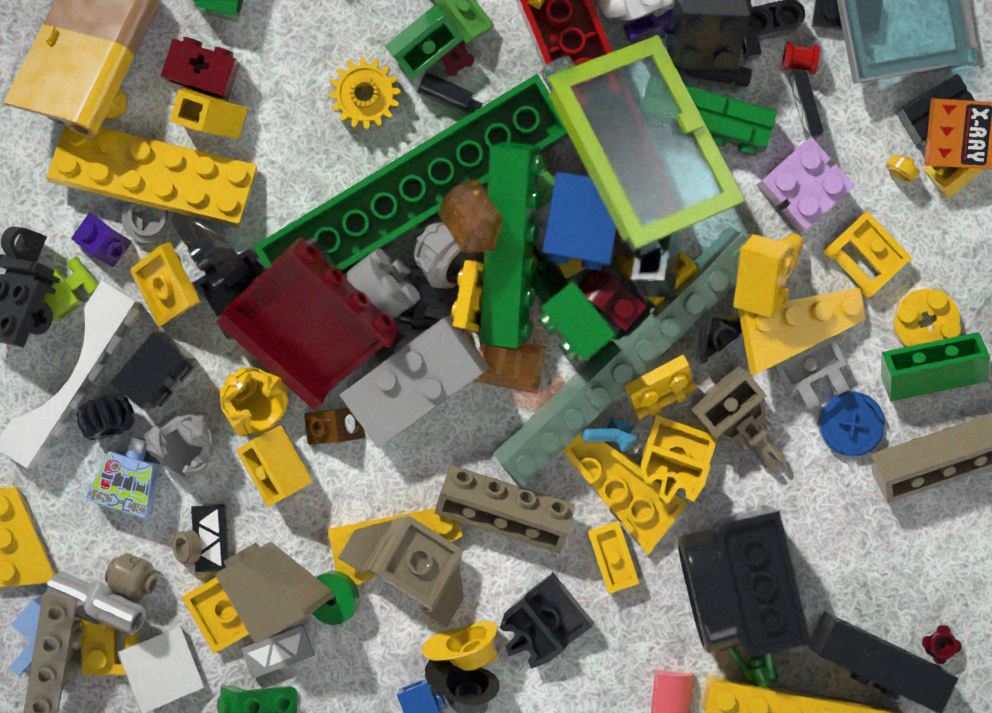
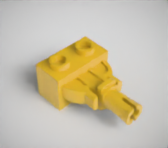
M791 233L785 239L773 240L753 234L740 249L733 307L772 318L780 307L786 305L789 297L786 279L797 266L798 254L803 250L804 240L800 235Z

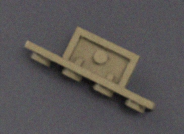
M48 591L42 596L23 713H59L62 690L70 680H74L76 677L79 662L74 660L75 652L80 649L84 636V630L79 629L81 618L75 617L76 597Z

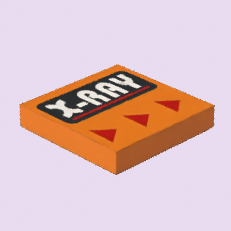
M931 98L924 165L992 169V102Z

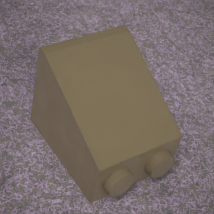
M271 541L260 548L256 542L223 561L226 568L215 574L255 644L307 617L335 596L329 587Z

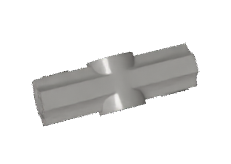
M60 571L58 574L53 575L48 583V592L76 597L77 605L75 612L93 624L100 625L104 623L132 636L135 632H139L144 623L146 610L142 606L117 596L113 590L99 582L92 581L88 583Z

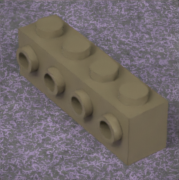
M992 414L977 417L971 421L947 427L941 431L920 438H914L908 442L870 454L872 475L887 503L991 469Z
M450 464L434 514L560 554L569 532L576 504Z

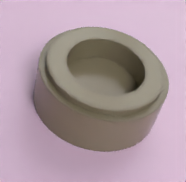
M193 530L178 532L173 539L175 558L181 564L195 563L199 560L202 547L198 534Z

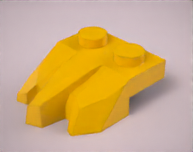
M656 415L653 419L642 455L641 470L644 482L651 484L655 480L661 481L659 500L664 504H669L678 489L684 491L686 499L694 502L705 485L711 467L709 464L718 437L715 438L709 433Z

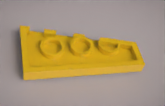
M860 288L787 300L786 305L780 307L772 318L738 309L750 375L758 374L866 320Z
M579 433L563 449L565 455L587 482L599 493L601 499L617 515L623 526L635 537L647 555H649L688 505V502L677 493H675L669 504H664L659 500L661 481L655 480L651 484L645 483L641 466L609 442H584L581 433Z
M436 508L328 528L335 569L348 575L355 582L356 586L377 577L371 572L362 574L338 559V556L356 529L409 515L452 542L463 537L461 522L434 514Z

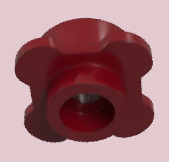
M464 40L439 59L442 60L445 66V73L448 76H456L458 71L463 70L465 67L469 68L474 64V57L472 54H468ZM453 54L458 55L457 60L452 59Z
M939 625L936 632L930 636H924L922 639V646L925 649H929L933 655V661L937 664H944L947 659L960 652L962 647L961 642L950 634V628L947 625ZM943 641L944 646L939 647V642Z

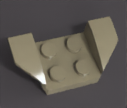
M409 515L354 530L338 556V559L360 573L371 572L425 606L422 612L448 627L464 600L459 566L463 550Z

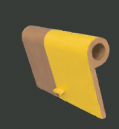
M55 0L3 103L9 107L62 120L72 131L88 138H95L161 4V0Z

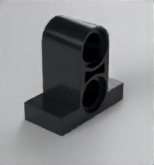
M745 0L750 15L749 18H759L763 22L764 29L755 31L750 28L749 24L747 25L742 45L744 61H752L760 57L762 54L760 40L789 35L795 32L805 18V9L799 1L782 0L752 7L751 0ZM784 10L792 12L795 16V23L787 24L783 22L780 12Z

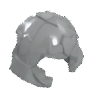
M443 219L422 228L415 242L414 258L432 287L443 289L455 287L456 282L453 279H447L446 272L452 259L465 249L466 257L470 258V261L480 263L482 242L479 231L467 227H459Z
M176 411L167 415L161 420L160 424L155 425L143 435L147 444L146 451L160 463L185 478L190 479L193 475H204L209 462L208 458L214 447V436L211 426L206 420L207 417L198 411Z

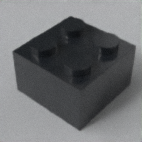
M675 0L666 42L668 54L675 68L736 70L750 17L746 1Z
M153 331L111 381V384L141 409L155 408L157 405L162 407L173 395V392L170 390L171 387L178 380L183 382L194 370V366L191 363L196 358L167 333Z

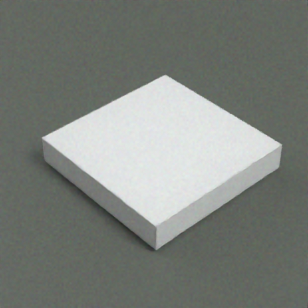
M181 626L117 652L140 713H147L204 688Z

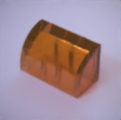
M470 180L459 184L445 196L440 205L438 215L463 253L494 251L503 217L477 180Z
M480 343L478 352L490 369L473 381L538 393L546 347L525 343L518 349Z

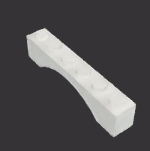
M101 280L84 307V344L73 373L60 391L44 405L28 414L11 419L0 436V452L25 468H33L37 464L41 466L51 453V449L48 446L54 437L59 438L69 425V421L66 420L72 409L78 410L87 397L84 391L89 383H95L105 369L102 363L108 354H115L123 341L120 335L126 326L131 328L139 318L141 311L138 308L141 302L110 282Z

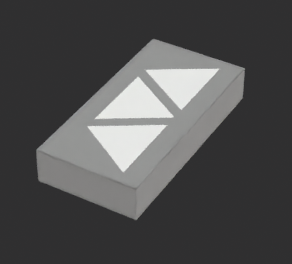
M304 624L272 635L257 644L251 643L241 648L252 679L315 655Z

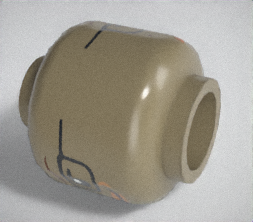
M126 553L119 558H114L110 562L105 573V581L108 583V588L113 590L118 596L136 602L141 600L146 594L150 595L154 591L157 584V576L154 575V566L151 562Z

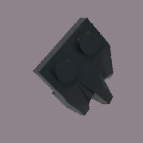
M552 572L528 590L504 613L500 629L503 631H513L515 634L513 639L505 646L508 656L522 651H529L531 656L528 659V663L532 669L548 663L563 652L567 645L593 626L594 621Z

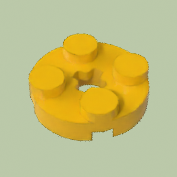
M920 289L904 296L897 305L898 307L893 317V329L897 339L905 347L952 338L960 334L961 319L958 307L941 290ZM923 312H926L928 316H933L935 319L932 323L933 328L929 331L927 327H920L918 323L922 320L921 314Z

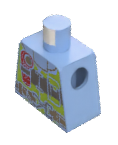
M130 436L125 453L116 450L108 452L86 494L85 500L142 518L152 515L159 464L144 459L147 452L145 439Z

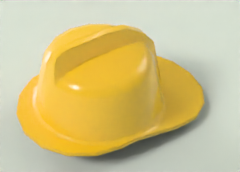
M480 621L468 626L439 632L424 642L422 646L423 656L435 661L450 660L453 665L464 671L478 669L497 659V651L493 641L497 635V625L492 621Z

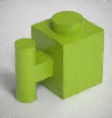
M77 256L66 263L73 272L68 278L63 271L53 269L55 270L53 275L60 278L59 284H52V288L56 289L55 294L46 293L43 302L47 303L52 310L53 321L62 320L85 303L77 291L83 286L87 293L92 295L98 287L97 282Z

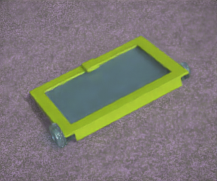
M659 35L577 66L574 65L570 56L562 57L541 70L540 73L551 92L549 97L623 241H628L632 251L639 249L641 255L647 254L660 246L658 240L736 207L745 201Z

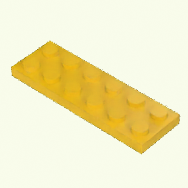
M64 124L46 177L50 183L240 228L257 174V165L102 127L99 128L95 138H88L72 131Z

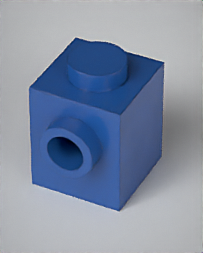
M426 678L398 689L397 697L404 713H443L442 710L447 708L443 695L434 691Z

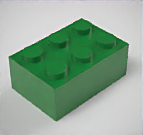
M574 282L539 309V313L542 315L538 319L539 323L549 335L555 332L563 342L558 346L570 361L575 358L578 362L586 360L616 336Z

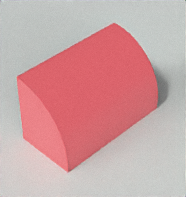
M655 669L651 713H690L694 673Z

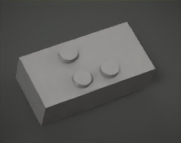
M452 314L441 319L339 394L377 448L389 442L490 369L463 329L453 326Z

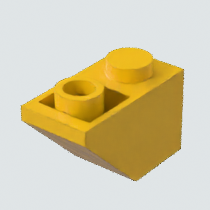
M184 87L178 89L170 122L200 132L239 139L249 107Z

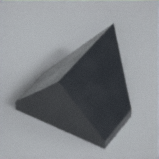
M709 311L701 317L696 360L700 365L705 364L709 361L708 358L717 351H722L728 344L740 337L739 334L742 333L739 316Z

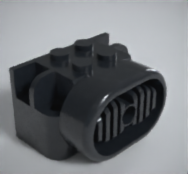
M763 505L760 510L743 514L737 513L734 516L722 518L712 526V529L682 535L678 539L679 557L696 629L702 647L707 653L742 647L748 654L762 656L811 644L780 510L769 505Z

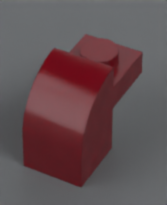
M602 268L601 271L590 270L577 286L597 312L600 311L624 332L627 331L646 308L642 301Z

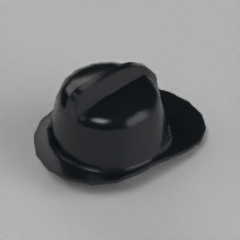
M429 660L425 667V678L428 684L437 692L446 696L451 708L458 713H485L488 709L489 701L496 697L500 690L499 680L496 675L482 667L471 671H464L453 665L450 660Z

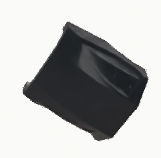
M179 215L172 219L181 240L188 247L187 251L199 270L201 272L204 271L206 277L217 291L228 285L233 292H236L246 285L249 267L224 237L206 226Z

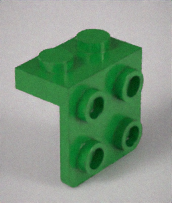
M233 685L220 686L217 710L218 713H297V691L292 686L244 690Z

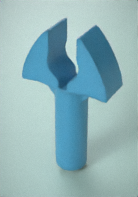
M611 418L607 428L584 429L581 437L584 442L614 441L621 451L625 452L633 448L640 433L631 434L635 425L620 419Z

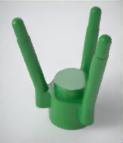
M735 648L728 649V652L740 668L744 680L751 679L753 685L758 687L769 686L778 680L772 654L753 655L749 658V665L746 666Z

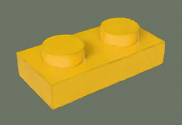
M616 520L587 530L608 594L640 584L619 521Z

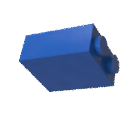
M557 172L542 255H548V261L552 263L568 265V260L570 259L581 261L582 268L601 271L602 265L608 266L610 264L616 225L590 177Z

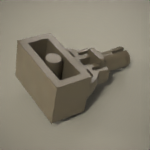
M739 365L688 406L715 438L719 436L727 441L735 442L741 451H745L748 447L741 440L742 436L766 464L768 469L778 466L768 454L769 452L779 463L785 459V455L780 452L758 423L760 421L768 431L772 429V425L765 417L766 411L763 399L767 395L747 370Z

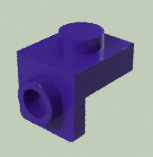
M91 212L88 213L71 237L74 242L88 253L111 267L117 264L131 244V240L114 230Z

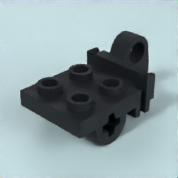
M15 226L7 228L1 237V247L6 255L0 254V267L6 270L5 274H0V343L22 348L25 347L30 333L40 335L50 328L53 321V313L50 306L43 302L46 293L55 294L56 289L52 288V284H59L60 278L53 275L55 270L37 262L47 237L27 228Z

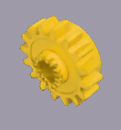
M361 57L360 65L355 66L351 60L347 61L349 70L345 72L343 69L338 68L337 72L341 77L340 80L330 81V84L337 89L329 93L331 100L338 101L332 106L334 113L343 111L340 116L341 122L345 123L349 119L352 120L351 127L355 130L359 124H363L366 131H370L371 124L376 123L379 128L383 127V118L393 119V115L390 112L391 108L399 109L400 107L399 102L394 100V97L401 95V89L392 87L399 82L397 76L388 78L390 67L386 65L380 70L378 59H374L371 65H367L365 58ZM363 87H370L374 90L372 98L366 102L358 100V91Z

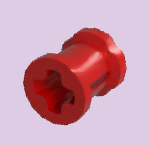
M786 41L782 56V71L798 69L806 70L809 74L815 75L820 57L819 45H813L812 48L793 46L792 42Z

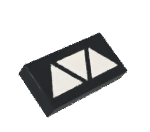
M804 70L794 73L789 78L805 139L807 140L810 137L813 139L818 138L824 131L808 74Z
M226 504L191 506L192 530L198 534L202 547L201 556L195 562V572L223 570L226 568L223 561L229 558Z

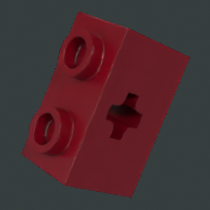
M184 37L183 41L172 38L161 77L167 82L229 100L240 66L237 59L233 57L234 53L216 46L214 51L202 48V42L189 37ZM205 61L209 66L208 70L201 69L199 73L195 65L202 64Z

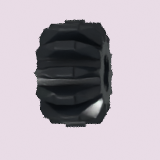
M110 393L107 396H99L96 399L89 400L88 403L82 404L76 412L79 430L82 431L83 437L88 440L112 438L114 435L122 434L123 431L129 430L135 422L132 404L129 403L128 398L124 394L119 393L115 395Z

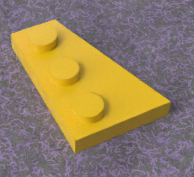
M19 487L0 488V587L49 583L52 576L56 575V571L53 570L47 557L48 553L45 546L41 543L33 525L34 521Z

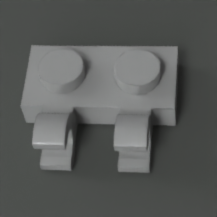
M833 336L773 366L786 393L790 394L797 391L805 411L820 405L810 383L826 376L834 396L850 389L840 371V368L848 363Z

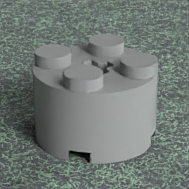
M379 248L357 263L345 275V278L357 290L364 292L370 299V302L382 313L389 315L392 320L420 300L419 292L409 281L410 268L401 258L394 260Z

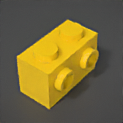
M281 425L252 439L236 450L267 507L276 504L313 483L306 466L300 460L289 436L286 435Z

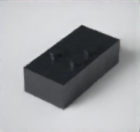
M826 611L823 612L811 637V644L808 645L818 656L851 671L849 677L866 686L872 681L874 682L872 686L879 689L886 696L897 701L900 696H903L936 713H943L959 679L944 668Z

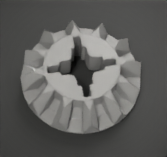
M126 201L122 209L121 220L125 231L130 237L143 243H155L167 237L168 232L174 226L172 222L174 212L153 208V215L157 216L161 221L150 222L145 228V220L135 214L136 212L147 213L151 207Z

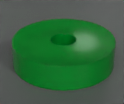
M335 570L327 571L317 576V579L333 591L336 602L330 599L312 612V614L319 621L328 625H338L351 618L356 613L360 603V595L355 582L345 573Z

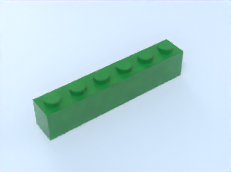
M500 142L490 146L480 329L481 344L518 349L528 342L532 335L533 322L529 320L530 308L534 303L535 290L531 288V281L537 267V257L533 255L534 242L537 241L539 235V224L535 222L536 209L539 208L541 202V191L537 189L538 176L541 175L543 169V157L539 155L540 146Z

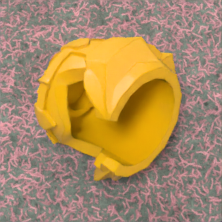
M247 367L238 369L236 373L226 376L225 384L219 391L221 409L233 430L241 437L251 434L258 435L269 431L280 421L286 412L288 387L281 381L280 377L259 368Z

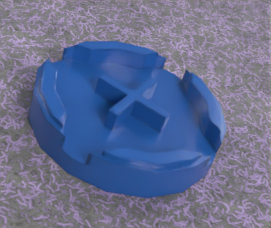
M843 392L830 398L823 406L818 419L819 433L824 443L834 452L845 456H862L872 451L882 440L884 434L885 417L879 404L869 395L859 392Z

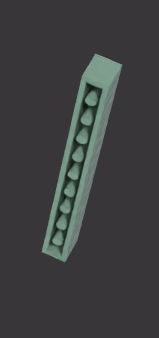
M728 228L694 261L698 271L674 291V297H665L664 302L659 306H655L651 302L626 332L623 330L619 332L493 453L501 465L523 487L625 390L624 385L636 380L736 284L740 249L748 240L744 234Z

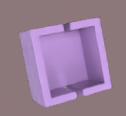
M812 137L801 144L756 184L775 206L782 203L785 199L790 203L780 212L799 233L807 230L855 187L853 182L836 164L831 167L828 166L827 162L831 158Z

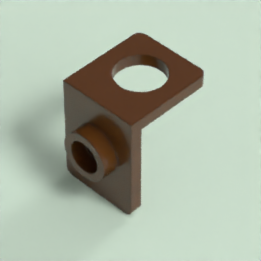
M348 407L306 412L304 414L309 445L338 443L365 437L364 429ZM349 414L355 420V429L352 433H349L345 428V419Z

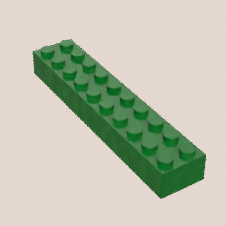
M537 73L257 243L253 248L265 268H268L300 237L305 241L317 238L320 247H327L334 267L344 274L376 249L383 250L487 187L489 181L490 146L500 142L540 146V155L568 138L569 134L549 97V91Z

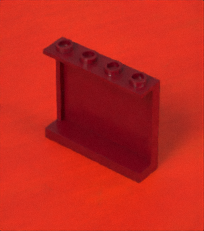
M301 237L225 307L216 321L223 330L271 373L280 377L281 381L313 410L323 403L328 392L382 346L390 347L399 330L389 315L382 313L370 302V299L364 292L357 290L339 269L329 264L313 245L308 244Z

